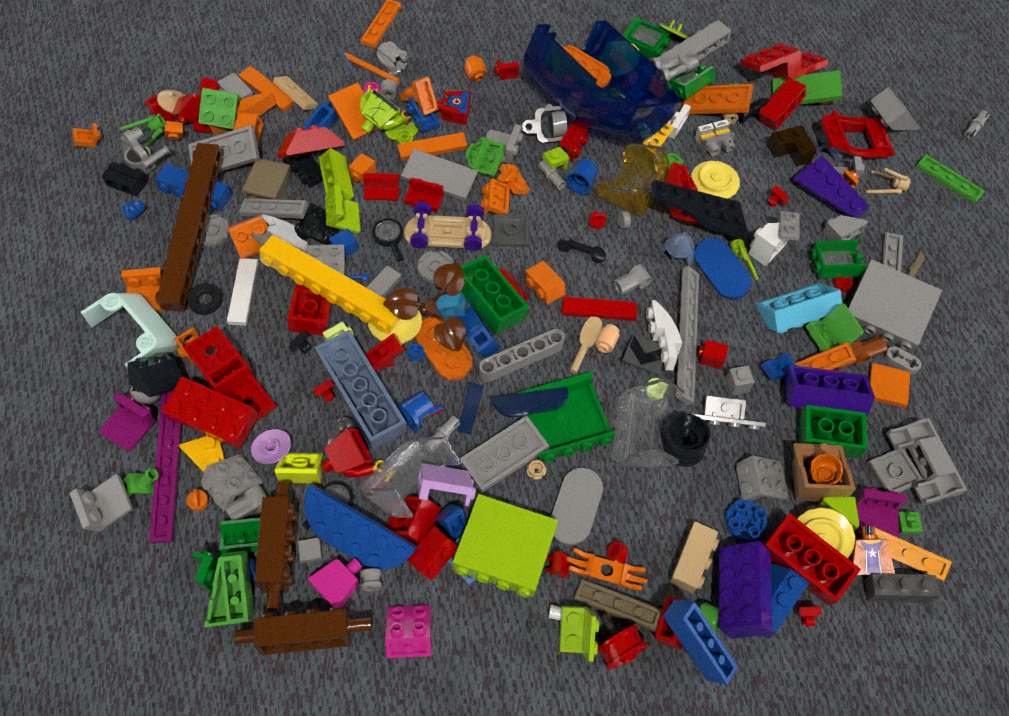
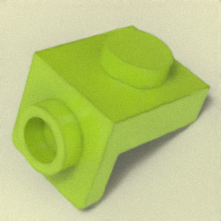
M561 147L543 153L542 158L551 169L559 166L563 170L567 169L569 156Z

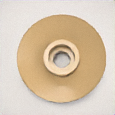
M163 90L158 94L157 102L164 110L173 113L178 98L186 95L176 90Z

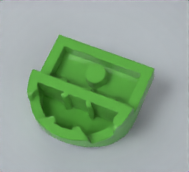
M483 137L477 143H472L466 152V159L469 166L477 170L478 174L494 178L507 146Z

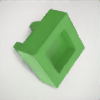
M898 512L900 534H921L923 532L919 512Z

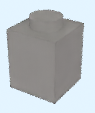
M749 366L732 368L725 378L731 396L750 392L755 383Z

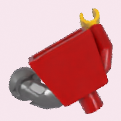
M350 417L338 418L326 436L325 452L328 459L322 462L323 469L327 473L334 470L337 474H344V476L361 478L372 475L374 472L384 473L386 469L379 470L377 468V465L383 464L384 461L379 460L374 466L371 465L374 462L358 429H356L355 421Z

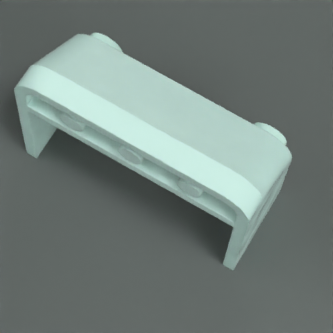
M110 293L81 311L91 328L122 307L129 312L145 333L136 340V346L141 353L128 362L135 361L139 357L147 358L154 356L155 353L159 352L168 355L178 347L174 340L177 337L175 333L139 293Z

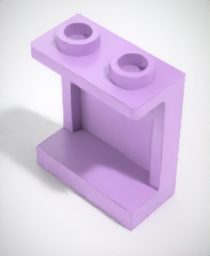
M421 463L417 480L419 499L427 500L429 490L434 489L462 494L464 506H469L470 500H474L476 489L473 487L474 480L471 479L470 471Z

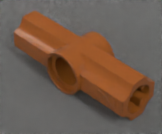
M878 336L862 343L861 341L852 343L850 347L856 361L835 370L838 371L853 364L858 366L859 363L863 364L870 358L885 353L887 351L885 339Z

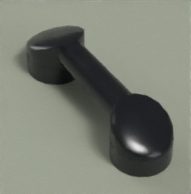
M568 236L558 241L557 247L561 252H568L571 248L592 254L591 259L595 263H603L605 261L606 253L599 246L591 247L573 241Z

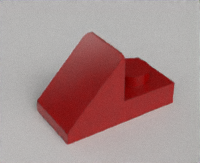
M392 333L364 355L374 371L396 365L393 359L402 353L405 348L398 336Z

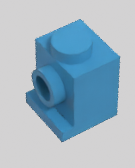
M461 291L454 296L448 294L441 295L436 301L437 310L445 318L465 316L467 299Z

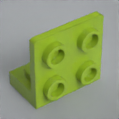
M334 184L325 195L326 225L342 230L348 228L350 232L358 234L360 232L359 204L343 199L341 186Z
M561 605L559 651L582 653L588 662H593L594 655H597L598 651L595 632L599 631V619L596 618V615L588 607Z

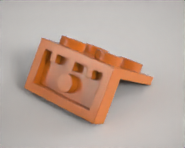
M160 267L122 271L121 277L127 286V293H139L156 312L165 311L155 301L156 292L159 291L160 276L163 275Z

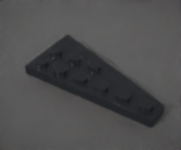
M654 180L651 183L655 200L670 208L676 207L682 210V214L687 217L689 215L695 217L696 222L718 234L722 232L728 235V239L731 241L736 239L743 240L745 248H748L751 244L740 202Z

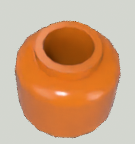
M470 56L465 60L463 67L468 79L477 82L483 80L484 75L487 73L483 59L477 56Z

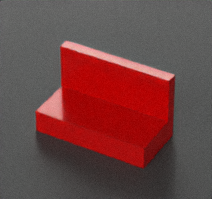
M363 174L364 200L399 201V174Z

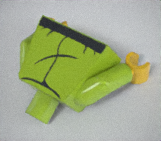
M368 85L367 91L360 98L361 116L366 120L361 128L369 134L373 127L382 131L383 129L388 130L402 123H407L411 116L405 117V110L400 114V109L377 92V88L376 90H371V85Z

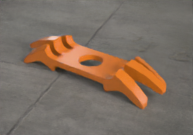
M574 548L573 553L588 561H581L571 557H567L566 560L579 567L569 566L568 569L578 575L613 583L625 589L641 591L642 586L631 583L647 584L648 581L647 579L627 573H645L646 568L634 567L626 563L621 564L600 558L577 548ZM603 565L611 566L613 569L612 575L604 576L601 573V567Z

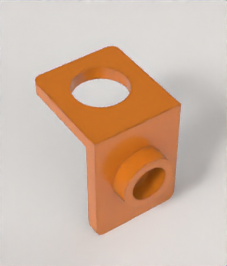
M194 327L174 338L179 347L176 349L182 359L186 357L191 365L194 362L183 347L199 337ZM193 335L189 340L184 341L185 337Z

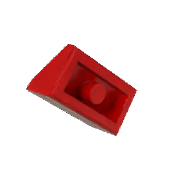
M500 268L499 271L523 300L530 299L514 276L506 269Z

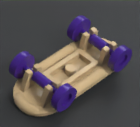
M418 202L413 208L415 218L411 219L404 228L405 240L417 248H466L475 251L486 247L492 238L490 227L481 220L484 216V209L479 205L468 206L466 209L467 217L429 216L431 214V206L425 202Z

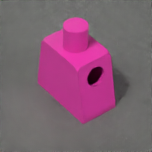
M355 558L346 566L336 559L310 576L308 581L332 607L342 608L360 585L354 575L363 567Z

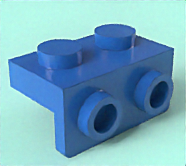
M409 97L406 109L420 132L439 128L440 123L435 114L431 112L423 115L419 109L418 102H415L413 97Z

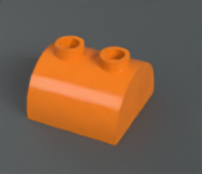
M261 215L227 227L240 259H249L260 254L259 250L262 245L251 236V233L265 234L268 226Z

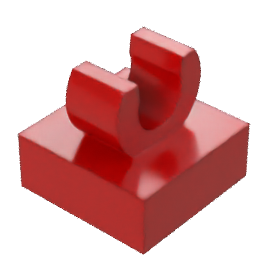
M775 185L771 189V197L768 199V204L772 208L778 204L784 207L788 204L789 196Z
M329 379L313 389L312 393L316 399L322 396L326 403L334 398L330 391L333 389L334 384Z
M553 551V556L546 558L548 562L552 563V567L545 568V571L549 574H555L559 578H568L570 563L566 560L569 556L562 551Z
M802 604L794 605L793 614L801 616L802 625L806 627L815 626L814 616L822 615L821 606Z

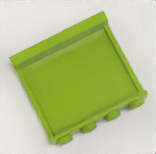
M478 494L453 559L452 570H455V573L466 577L469 575L475 577L481 583H493L501 590L507 591L510 589L516 591L522 597L529 598L530 596L534 598L559 520Z

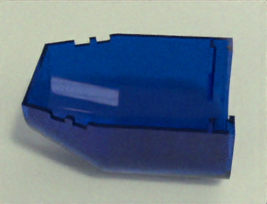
M595 21L581 51L609 68L611 79L604 89L596 84L598 80L555 40L557 33L554 31L548 33L551 28L550 24L536 26L524 55L525 70L581 126L635 140H642L662 129L680 107L681 99L674 89L670 88L669 90L666 87L668 81L660 78L662 72L608 21Z

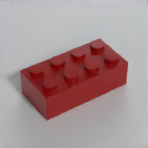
M181 377L161 411L168 419L240 450L259 415L254 407L184 377Z

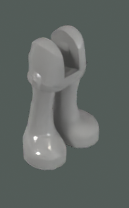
M692 52L679 54L665 63H661L657 57L649 60L651 75L654 78L657 77L656 79L659 84H665L681 73H688L699 66V60L695 57L693 58Z

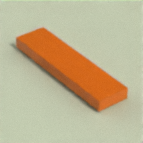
M386 0L361 38V44L376 48L401 9V3Z
M252 66L238 74L239 78L257 93L261 94L271 91L276 102L275 106L283 113L296 104L277 85Z
M464 132L397 144L401 161L409 160L413 149L431 155L467 149Z

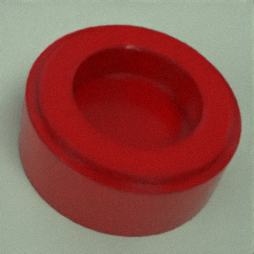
M850 277L835 278L833 286L840 289L842 293H845L851 289L853 281Z

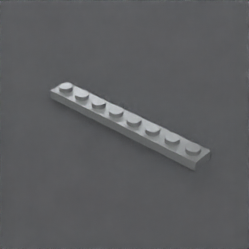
M686 266L683 268L681 277L682 291L679 328L682 346L678 355L676 395L677 399L686 405L694 404L699 274L690 266Z

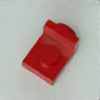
M497 58L496 65H494L495 75L499 76L500 81L519 78L518 61L502 64L500 58Z

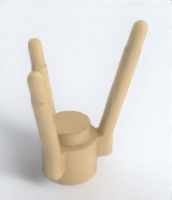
M884 168V171L893 176L872 170V174L892 180V187L895 189L866 190V193L901 194L902 191L906 192L908 190L910 178L888 168Z

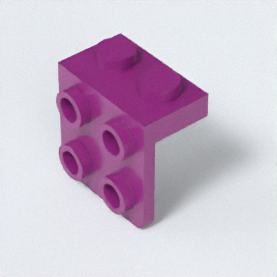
M118 392L113 399L119 408L99 429V433L124 450L131 451L155 424L156 420L151 415L152 410L144 404L140 406L136 404V400L130 395L124 396Z
M876 488L863 489L856 496L860 524L856 529V534L862 537L861 526H875L876 529L899 538L898 510L906 504V495L898 494L895 491H877Z

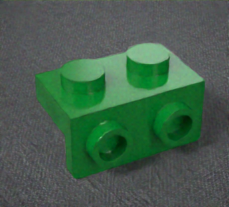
M261 517L219 522L221 532L220 555L245 550L247 552H256L258 550Z
M193 551L192 557L200 565L194 580L204 591L212 593L218 560L214 559V555L207 551H201V553Z

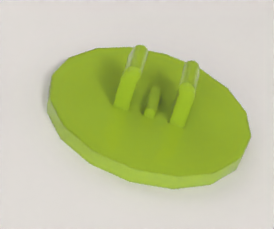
M675 20L671 22L670 26L663 23L659 24L661 27L681 37L688 38L687 35L680 32L682 24H680L678 30L672 28Z

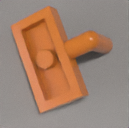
M502 164L499 168L501 174L498 176V181L507 182L513 194H528L530 189L518 168L512 164Z

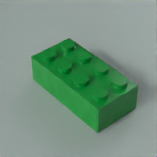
M487 255L461 266L465 278L461 292L495 335L525 321L529 305Z

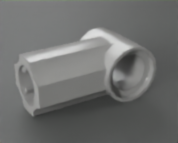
M639 264L633 267L628 274L614 280L613 284L616 291L624 295L637 287L642 289L644 285L645 287L648 286L653 278L643 265Z
M262 486L251 487L245 492V496L225 506L231 520H240L253 512H261L262 498L267 497Z

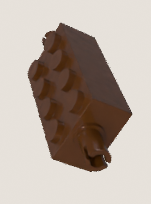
M288 482L276 483V497L262 498L254 582L262 593H267L265 607L267 611L280 610V593H289V586H293V573H290L291 565L295 563V552H292V545L296 544L297 540L294 524L298 523V511H295V505L291 503L288 497L290 487Z
M341 607L329 608V611L325 612L311 609L307 610L305 614L285 612L284 616L263 614L261 618H254V629L235 630L234 642L236 645L254 642V647L262 655L351 646L352 632L372 631L371 616L351 619L346 609L342 610Z

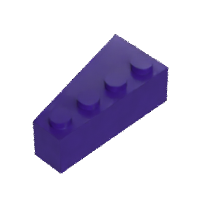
M823 155L794 178V184L802 187L808 193L819 198L844 216L860 218L869 210V205Z

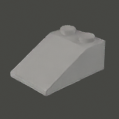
M889 87L871 100L874 105L871 108L877 115L881 114L883 118L880 120L885 127L890 126L892 130L920 129L908 110Z

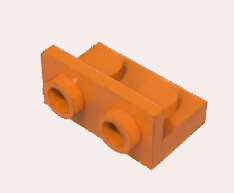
M493 178L487 184H484L482 188L483 199L480 204L484 209V216L489 211L496 214H508L510 193L508 184Z

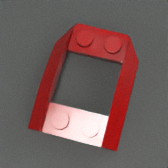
M833 110L828 116L822 117L821 127L829 147L852 157L876 158L895 155L880 116H876L875 119L847 117L839 115L836 110ZM844 132H866L872 149L849 146Z

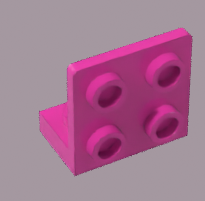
M430 605L387 607L385 633L387 658L431 656Z

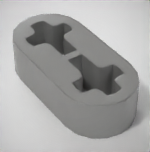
M896 346L889 347L884 354V359L887 363L900 370L908 371L910 374H916L922 366L921 361L917 357ZM892 353L896 354V358L892 357Z

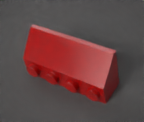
M790 513L763 544L770 551V559L773 562L792 569L810 582L806 588L828 606L839 601L861 570V568Z

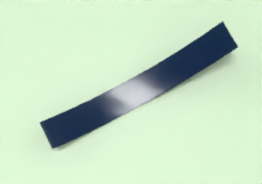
M469 383L457 432L471 435L484 386ZM449 454L445 467L460 469L462 464L460 461L461 457Z

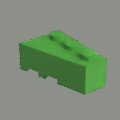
M247 550L225 553L218 558L212 596L209 600V610L204 627L249 622L255 616Z

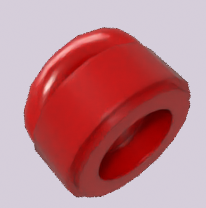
M601 212L590 214L588 220L590 227L602 229L606 224V214Z
M621 541L612 542L607 550L608 558L621 564L626 562L627 546Z

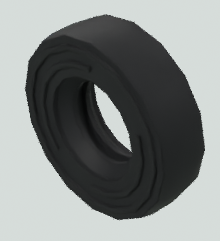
M200 283L189 291L187 302L191 310L196 314L208 315L215 312L221 306L222 294L215 285ZM203 294H210L212 296L211 301L207 304L198 303V298Z

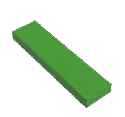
M925 155L916 165V168L974 204L985 192L928 155Z

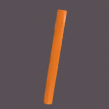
M345 53L348 61L384 79L394 80L397 84L400 82L399 78L349 53Z

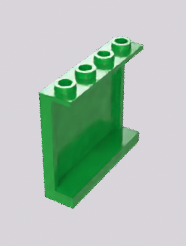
M591 372L517 392V394L560 387H567L569 391L568 399L560 409L527 415L550 447L546 451L539 452L537 460L549 463L554 461L556 457H569L576 451L582 450L586 452L597 445L607 446L614 440L616 433L611 431L592 385L593 377Z

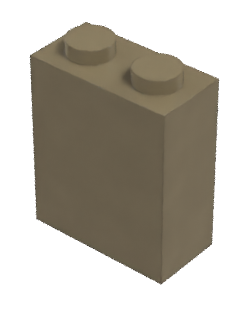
M268 159L255 161L242 188L244 199L282 200L293 176L290 165L273 162Z

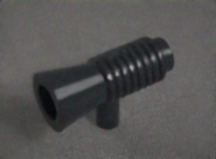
M761 98L750 103L748 113H736L738 115L737 121L743 124L751 117L758 115L761 107L765 106L769 100Z

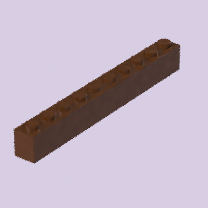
M197 143L196 149L193 150L192 165H189L188 180L185 181V192L181 196V207L177 211L176 226L172 230L173 238L168 245V257L164 260V272L160 276L159 291L155 295V301L162 310L180 312L185 310L223 157L218 144Z

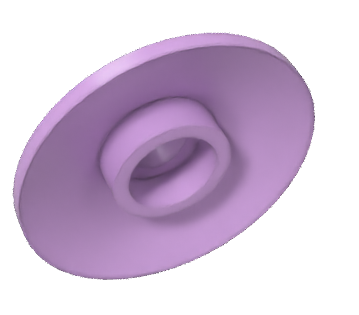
M272 429L265 431L253 441L251 454L257 462L262 464L278 462L290 451L291 439L283 430Z

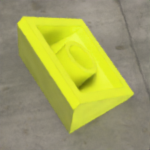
M288 453L283 459L279 460L275 467V474L279 482L321 484L324 453Z

